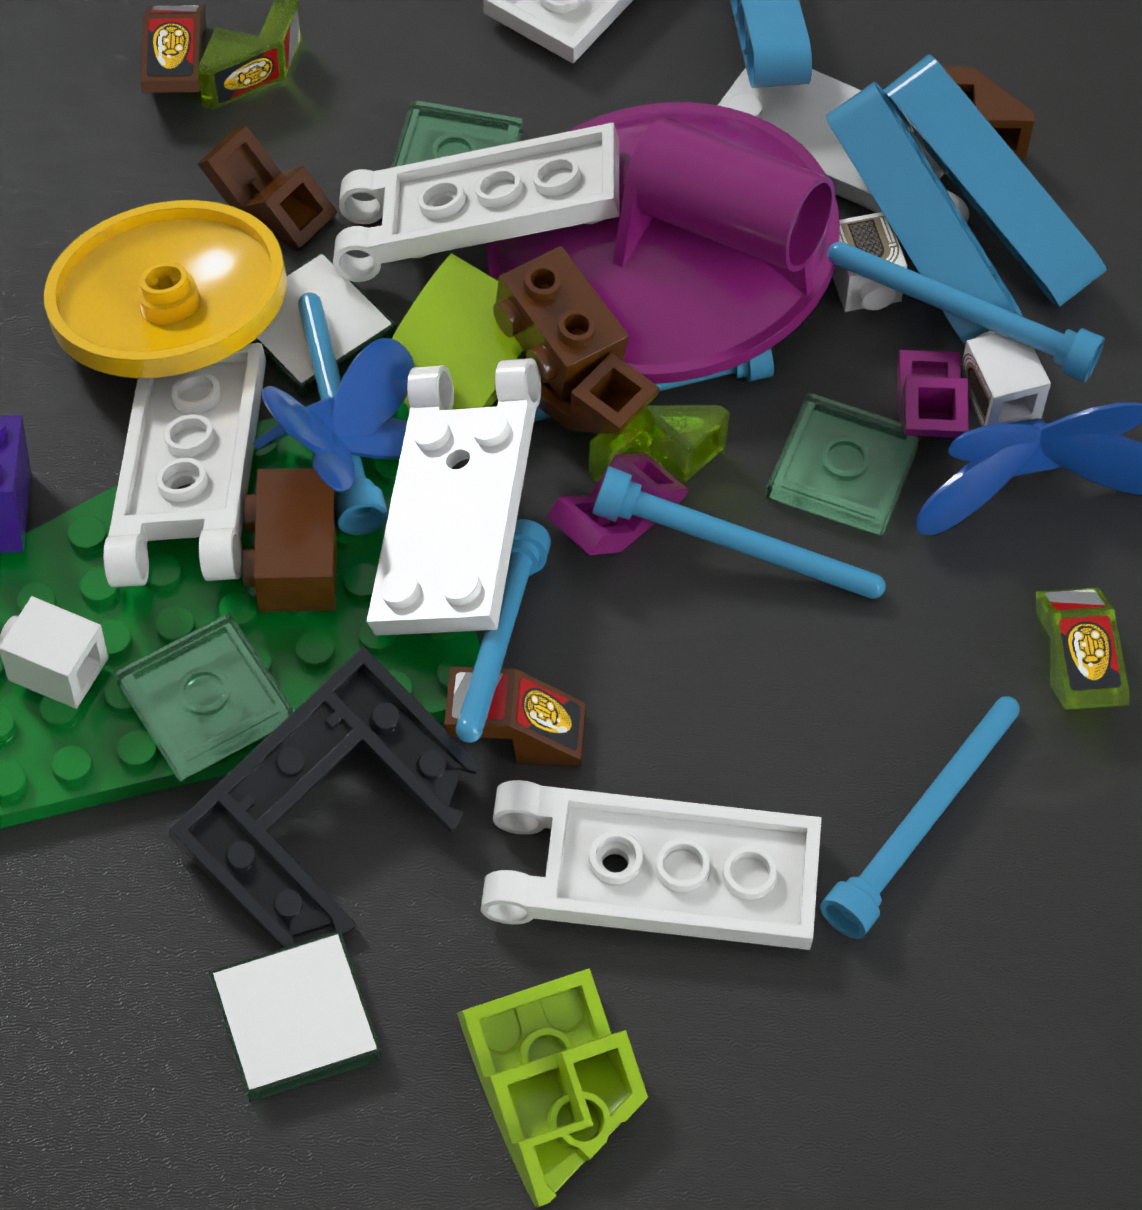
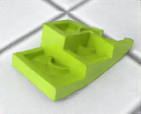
M451 253L416 298L392 339L400 342L408 350L413 358L415 367L445 365L449 369L454 385L452 410L491 407L497 400L495 374L498 363L502 360L523 359L526 356V352L514 336L509 338L501 331L494 317L493 306L496 303L498 281ZM407 394V396H406V398H405V400H404V403L407 405L408 411H409V413H410V408H411V407H410V404H409L408 394Z
M590 968L457 1012L464 1037L494 1118L535 1207L550 1203L564 1183L585 1161L590 1160L607 1142L609 1135L622 1122H626L648 1098L627 1032L624 1030L611 1034Z

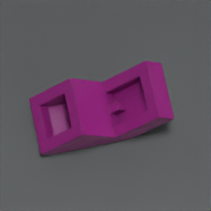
M900 350L897 361V414L905 435L957 438L969 431L968 379L961 378L959 352Z
M646 453L615 455L609 464V467L632 474L630 481L641 484L640 491L679 504L689 492L687 487ZM606 471L591 494L558 497L546 516L590 556L622 552L655 524L652 521L635 515H631L630 520L617 517L616 522L592 514Z

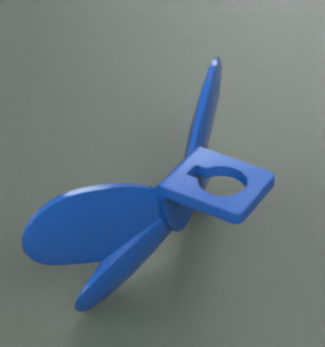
M382 338L375 340L366 346L348 367L340 382L336 396L333 398L327 397L307 407L276 387H265L261 391L262 398L278 425L253 442L254 446L258 451L290 435L313 451V468L329 487L340 493L347 491L355 479V468L351 455L373 459H400L408 421L393 418L392 416L408 394V376L411 369L415 367L412 356L400 342L394 339Z
M1137 402L1114 403L1092 407L1065 416L1049 424L1045 423L1043 419L1036 418L1008 424L1001 423L983 426L963 433L952 442L948 451L952 457L969 461V463L935 491L926 501L916 519L917 531L922 535H934L944 532L978 510L1013 476L1062 467L1104 487L1142 495V443L1122 436L1125 432L1142 424V404Z

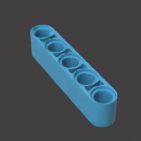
M730 0L751 88L810 84L812 76L811 46L799 0Z
M928 54L883 89L910 132L1056 307H1061L1107 271L1102 259L1086 238L932 55Z
M874 81L826 115L828 124L918 272L923 276L1023 317L1014 298L883 89ZM942 310L965 345L967 340L975 339L985 332L992 331Z

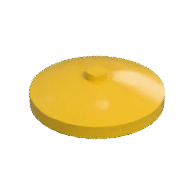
M176 200L137 207L110 217L75 239L60 254L48 274L44 289V306L53 335L58 344L79 363L96 371L121 377H167L188 373L215 364L230 357L254 341L270 325L279 312L287 289V275L282 251L276 237L263 222L253 215L233 206L210 201Z

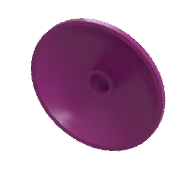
M664 102L614 111L569 130L573 131L614 122L619 138L620 217L605 219L594 224H580L487 243L489 274L497 281H499L500 275L562 246L629 335L624 362L654 384L702 378L729 370L764 353L793 332L815 308L830 283L836 265L828 259L827 252L833 243L840 240V222L833 181L826 176L824 170L812 154L787 132L754 115L728 107L692 102Z

